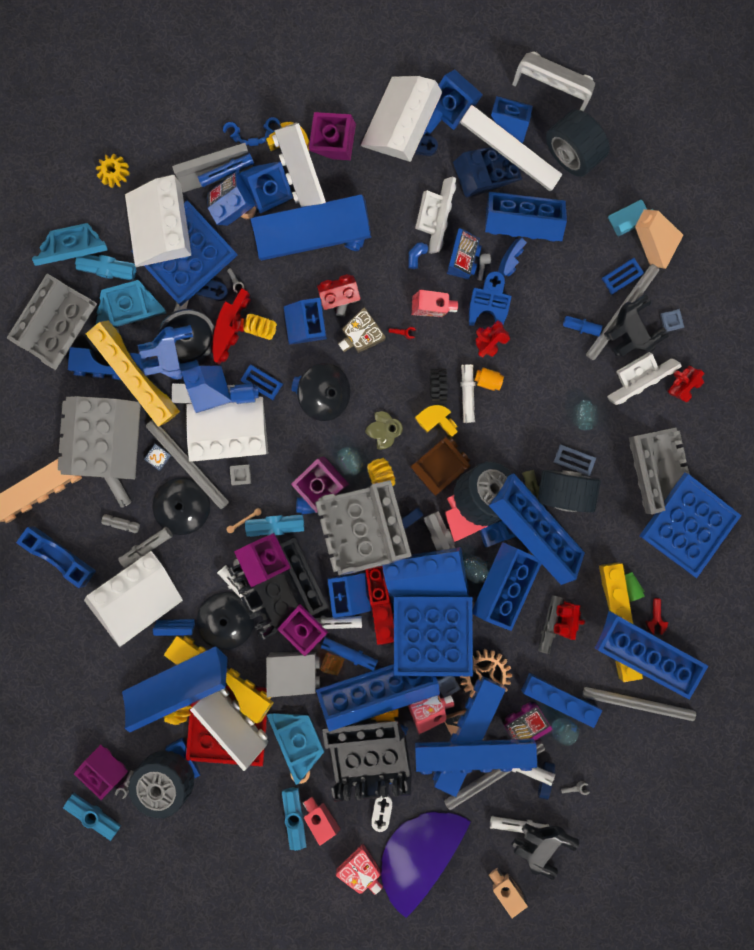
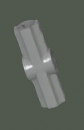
M439 511L424 517L436 550L455 548L454 540L450 531L446 529Z

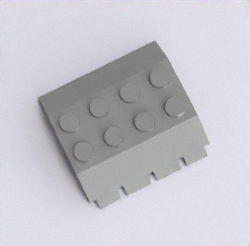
M47 273L7 336V339L41 359V362L56 370L97 303Z
M66 397V401L62 403V415H65V418H61L60 434H63V438H60L59 453H62V457H58V470L61 471V475L135 479L141 404L135 401L120 399Z
M677 428L629 437L630 449L634 458V467L637 472L638 485L641 490L642 503L646 514L666 511L664 500L684 472L689 474L688 466L681 467L680 465L681 463H686L687 460L684 447L676 448V445L683 444L680 431H677Z
M391 480L372 484L370 488L336 496L334 494L325 495L319 498L318 502H315L318 515L323 516V519H320L323 534L329 537L325 539L328 553L334 556L330 558L333 572L338 571V575L351 574L411 557Z

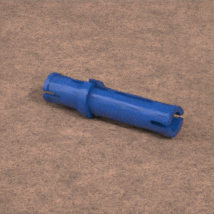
M250 153L236 160L231 159L229 163L197 177L201 186L204 187L236 171L240 173V170L254 165V161Z
M325 637L321 649L350 660L356 666L359 664L374 671L378 662L377 659L363 654V651L359 650L358 652Z

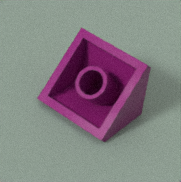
M301 604L277 629L304 656L328 633Z

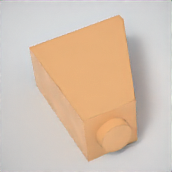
M644 209L635 228L649 265L654 264L658 268L666 269L683 234L659 211Z

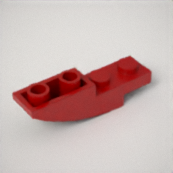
M242 288L232 305L225 301L216 322L213 338L214 361L219 365L227 360L230 346H234L239 338L237 335L238 331L232 329L233 318L236 321H240L242 309H246L251 301L249 298L250 294Z
M383 566L367 569L366 577L377 645L394 643V611L385 582Z

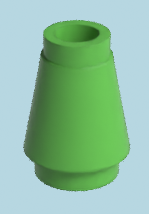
M633 572L626 574L625 580L630 602L645 597L643 593L645 591Z

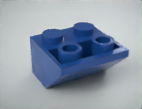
M320 298L301 300L284 306L289 345L327 339Z
M366 573L328 578L333 618L372 611Z

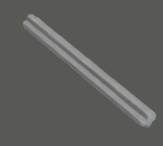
M651 264L586 353L588 358L591 360L597 358L609 341L604 333L616 325L620 309L625 303H632L641 297L659 272L657 266Z
M153 420L149 421L146 428L211 500L220 509H223L229 501L193 461L189 462V457L161 426L158 427Z
M584 687L582 692L584 698L689 721H695L696 712L686 708Z
M540 740L537 741L538 755L545 750V747ZM493 769L492 772L486 773L461 789L456 797L450 796L445 799V805L449 810H452L511 771L503 772L500 769Z

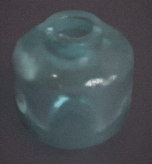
M580 401V404L573 407V424L578 429L591 430L593 426L597 425V406L591 404L590 401Z
M348 446L337 452L338 456L335 462L342 474L354 476L361 471L360 468L364 462L356 448Z
M477 555L471 558L467 557L464 560L466 578L475 584L484 583L490 571L489 563Z
M560 717L552 723L551 728L553 730L550 731V734L554 740L565 746L576 742L579 736V728L573 721L566 717Z

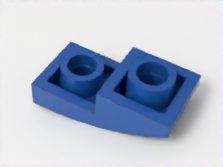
M523 238L516 239L504 254L498 272L503 276L507 275L509 277L516 270L515 266L519 263L516 257L524 251L523 247L526 244Z

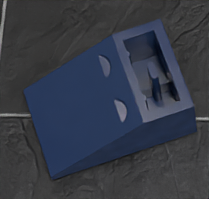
M492 147L464 152L453 161L466 198L522 180L519 168Z

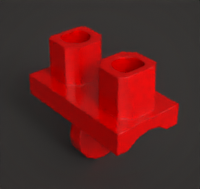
M499 320L491 328H478L476 331L478 337L475 341L479 349L478 355L482 358L486 354L493 357L498 351L496 343L499 341L502 344H506L510 340L509 333L503 328V324Z
M688 366L683 372L675 371L674 376L677 379L667 392L671 396L688 402L692 398L690 390L693 387L700 388L703 385L704 380L702 376L705 373L692 366Z
M564 601L563 605L557 606V616L562 617L561 623L554 625V633L570 640H576L579 624H585V620L580 618V605Z

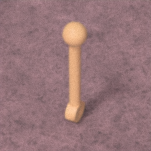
M255 509L254 513L233 526H228L227 532L233 533L237 527L245 523V520L261 515V509Z

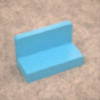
M639 200L608 216L617 236L635 229L643 210H647L643 200Z

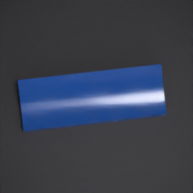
M363 195L250 218L258 256L261 261L372 238L366 200Z
M514 473L509 475L501 490L488 506L560 585L576 580L585 552L545 507L539 503L537 498Z
M608 611L603 631L595 646V649L689 700L708 668V665L611 611Z
M215 646L122 691L125 705V729L128 732H132L226 688L227 656Z
M394 664L316 690L329 732L440 695L436 676H394Z

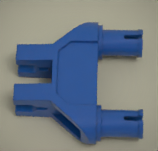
M191 325L175 329L170 326L165 327L152 342L137 345L141 358L156 356V359L141 362L145 375L163 373L178 380L183 377L182 371L199 366L197 360L180 364L175 347L176 340L193 337Z

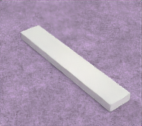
M473 105L468 108L460 121L463 126L547 190H553L562 176L559 171Z

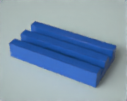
M632 258L604 276L601 280L612 295L642 276L644 272L635 258ZM629 265H634L633 268L609 282V278ZM635 270L638 271L636 275L632 276L619 286L613 288L612 285H614L621 279L625 278Z
M251 364L240 380L245 384H250L251 382L246 380L247 377H250L273 391L271 395L258 387V391L271 400L275 399V396L283 386L282 383ZM251 370L276 384V388L250 373Z
M195 619L156 620L153 635H192Z

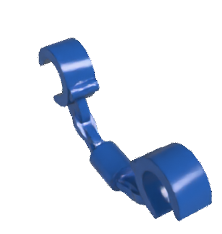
M271 117L264 124V129L267 130L265 137L260 139L249 138L248 141L241 139L238 134L240 128L233 122L226 123L223 127V132L225 133L229 127H233L235 132L230 136L231 139L241 144L246 143L249 146H258L266 142V138L274 132V130L269 128L270 123L275 122L279 127L281 125L277 118Z

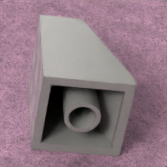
M270 652L267 656V697L315 694L316 688H320V676H316V669H320V657H316V652H309L306 656L301 652Z

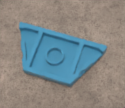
M85 223L50 231L46 240L40 246L41 252L39 256H34L32 261L35 266L107 251L108 248L105 242L101 241L98 234L92 230L91 226Z
M139 280L101 290L96 324L109 320L114 327L166 314L167 312Z
M267 714L294 782L297 785L325 752L310 715Z

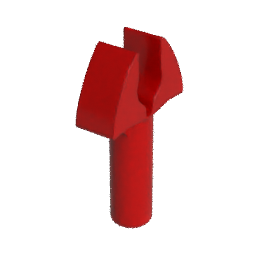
M660 598L653 599V618L651 621H646L647 628L653 635L656 624L660 626V635L665 632L668 626V622H663L661 619Z

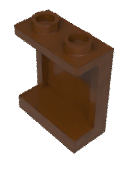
M443 438L410 467L434 496L439 494L447 485L470 467L468 463L470 459L464 452L461 454L456 449L458 445L452 438Z

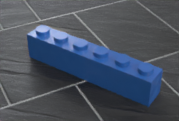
M482 676L481 680L476 681L473 688L475 691L473 698L469 697L465 705L466 713L464 716H460L457 723L459 728L456 734L453 733L449 742L483 740L506 690L503 685ZM460 770L452 771L449 774L435 771L432 777L434 787L456 797L467 773H461Z
M534 739L415 743L416 772L421 774H431L432 771L449 774L456 770H460L461 773H471L472 770L492 772V769L509 772L515 768H520L521 771H531L532 768H537V746Z

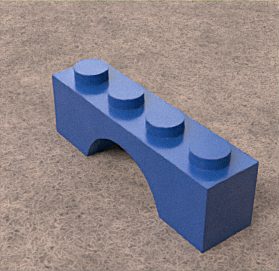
M70 347L68 370L74 372V376L85 377L86 374H93L94 378L104 379V376L107 375L112 376L114 380H121L111 366H104L98 362L94 351ZM129 353L136 365L144 373L141 362L150 360V357L141 358L140 354Z
M35 526L27 527L16 542L29 553L55 566L65 579L78 588L85 587L96 572V570Z
M531 673L528 674L521 689L523 694L593 728L602 713L598 706L571 695Z

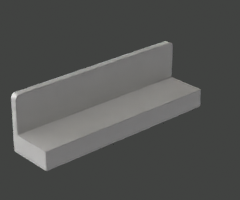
M242 143L172 167L184 193L202 187L197 176L227 164L231 159L236 160L245 156L249 152L246 143ZM251 165V166H249V167H247V168H244V169L240 170L239 172H240V173H241V172H244V171H246V170L252 168L253 165ZM226 176V177H224V178H222V179H220V180H217V181H215V182H218V181L227 179L229 176Z

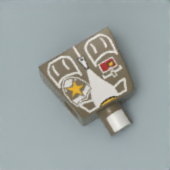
M364 307L342 329L346 338L338 342V345L343 352L354 347L357 353H360L386 340V337Z

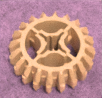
M483 649V655L480 654L479 650H476L477 657L474 658L473 656V670L478 674L477 680L482 678L480 671L482 673L488 671L493 681L503 686L504 684L511 685V682L506 679L512 677L511 673L506 672L511 667L509 665L504 666L507 660L502 659L500 661L502 657L500 653L494 657V650H491L489 655L487 649ZM481 661H492L486 667L476 665ZM496 665L501 670L500 681L493 676ZM460 676V678H466L461 681V685H467L464 690L465 692L471 691L470 697L473 698L475 691L473 690L474 686L471 683L470 676Z

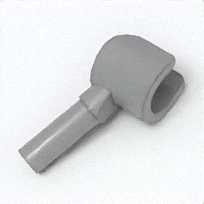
M482 254L479 257L480 270L478 280H483L485 264L491 263L490 254Z
M229 268L227 272L234 284L233 290L238 293L235 289L238 284H241L245 290L243 283L238 281L232 269Z
M130 770L124 783L116 790V796L120 790H123L125 793L122 799L129 793V779L134 771Z
M584 781L578 782L576 786L561 789L562 793L580 792L583 795L590 793L589 790L582 791V787L588 785Z

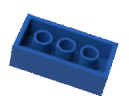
M489 192L485 232L494 235L505 234L512 237L521 236L530 239H546L548 241L563 240L567 223L566 201Z
M502 542L472 609V614L486 622L512 631L539 571L540 561L535 556Z

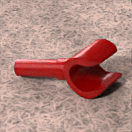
M233 318L232 329L244 332V318H241V321H236Z
M409 327L406 330L389 328V333L401 334L407 339H413L415 337L409 336L408 331H416L414 327Z

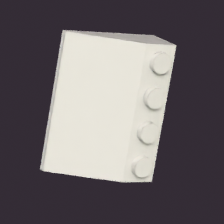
M420 76L392 77L361 146L411 162L442 94L437 82Z
M293 123L274 130L275 135L272 137L275 146H280L282 154L279 157L282 166L286 165L289 172L286 173L289 185L293 184L295 192H292L295 203H300L301 207L326 203L299 123Z
M175 175L154 179L125 194L136 267L192 256L182 188Z
M263 397L256 398L254 403L237 404L236 402H231L199 413H195L192 404H186L189 462L268 454Z
M152 551L101 585L84 599L119 647L183 601L164 567Z
M224 688L199 700L190 711L242 770L245 771L269 742L267 740L268 736L262 729L258 730L254 725L255 722L240 711L239 703L236 700L233 701L228 696V690Z

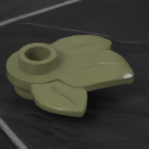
M376 412L374 415L376 422L371 423L365 432L369 437L377 439V449L383 450L393 445L395 438L401 435L403 425L399 420L392 419L387 412ZM391 425H395L396 430L394 432L390 430Z

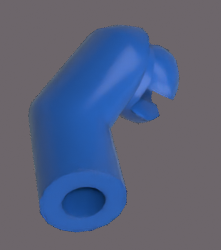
M419 242L409 251V269L418 268V257L428 252L427 244Z

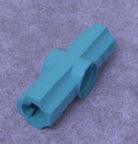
M85 255L76 257L75 261L76 270L94 273L104 278L107 276L110 279L116 277L133 281L136 276L135 263L118 261L109 256Z
M280 515L269 516L264 519L245 520L246 535L252 537L268 536L273 533L275 535H284V533L304 531L303 515L285 517Z
M287 788L282 790L285 825L287 827L290 850L296 851L307 847L299 788ZM295 815L299 818V821L292 822L289 817Z
M75 793L71 795L63 809L81 820L84 827L94 829L110 841L121 827L119 823L104 814L100 807L91 805ZM89 813L94 814L96 820H91L89 818Z

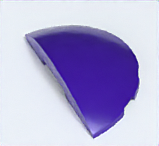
M426 812L412 820H407L391 835L382 856L381 878L390 902L405 918L420 904L446 868L471 823L470 820L451 812Z

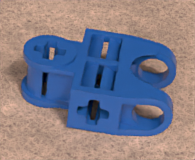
M491 272L484 281L483 290L473 289L469 306V326H474L477 317L483 312L492 314L495 322L499 320L504 324L512 296L502 294L505 278L501 273ZM493 279H496V283H498L496 287L492 286L491 282Z

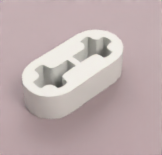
M389 795L385 797L389 805L386 804L384 810H381V803H378L383 800L382 796L375 799L372 815V827L375 831L383 832L388 828L392 809V799ZM381 814L383 815V822L386 823H382L381 826H378L375 820H379V816Z

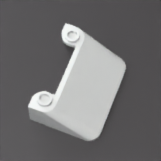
M536 52L526 53L518 66L512 84L516 86L523 73L584 100L580 108L582 111L587 106L595 87L592 77L581 75L542 58Z

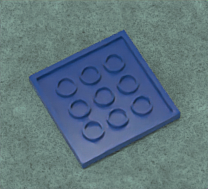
M188 200L184 203L192 256L144 265L180 306L186 303L238 256Z
M684 472L664 500L666 511L654 514L639 536L697 578L741 515L691 475Z
M394 596V676H473L472 597Z

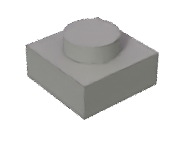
M250 465L230 466L232 486L251 484Z

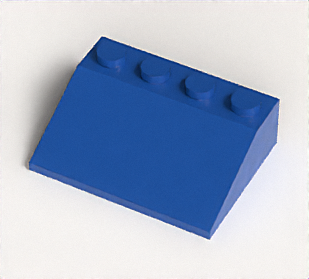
M461 547L411 554V557L382 565L393 610L394 596L469 597Z

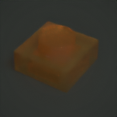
M327 652L320 670L324 673L338 676L345 658Z

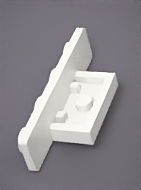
M455 177L444 179L441 195L428 190L423 192L415 229L431 234L428 253L440 252L443 246L444 231L448 225L447 218L452 208L451 200L456 190Z
M648 352L616 371L623 387L607 397L615 405L622 404L631 396L641 393L648 386L658 383L665 376L675 373L677 369L682 367L681 363L671 358L657 366L653 354Z

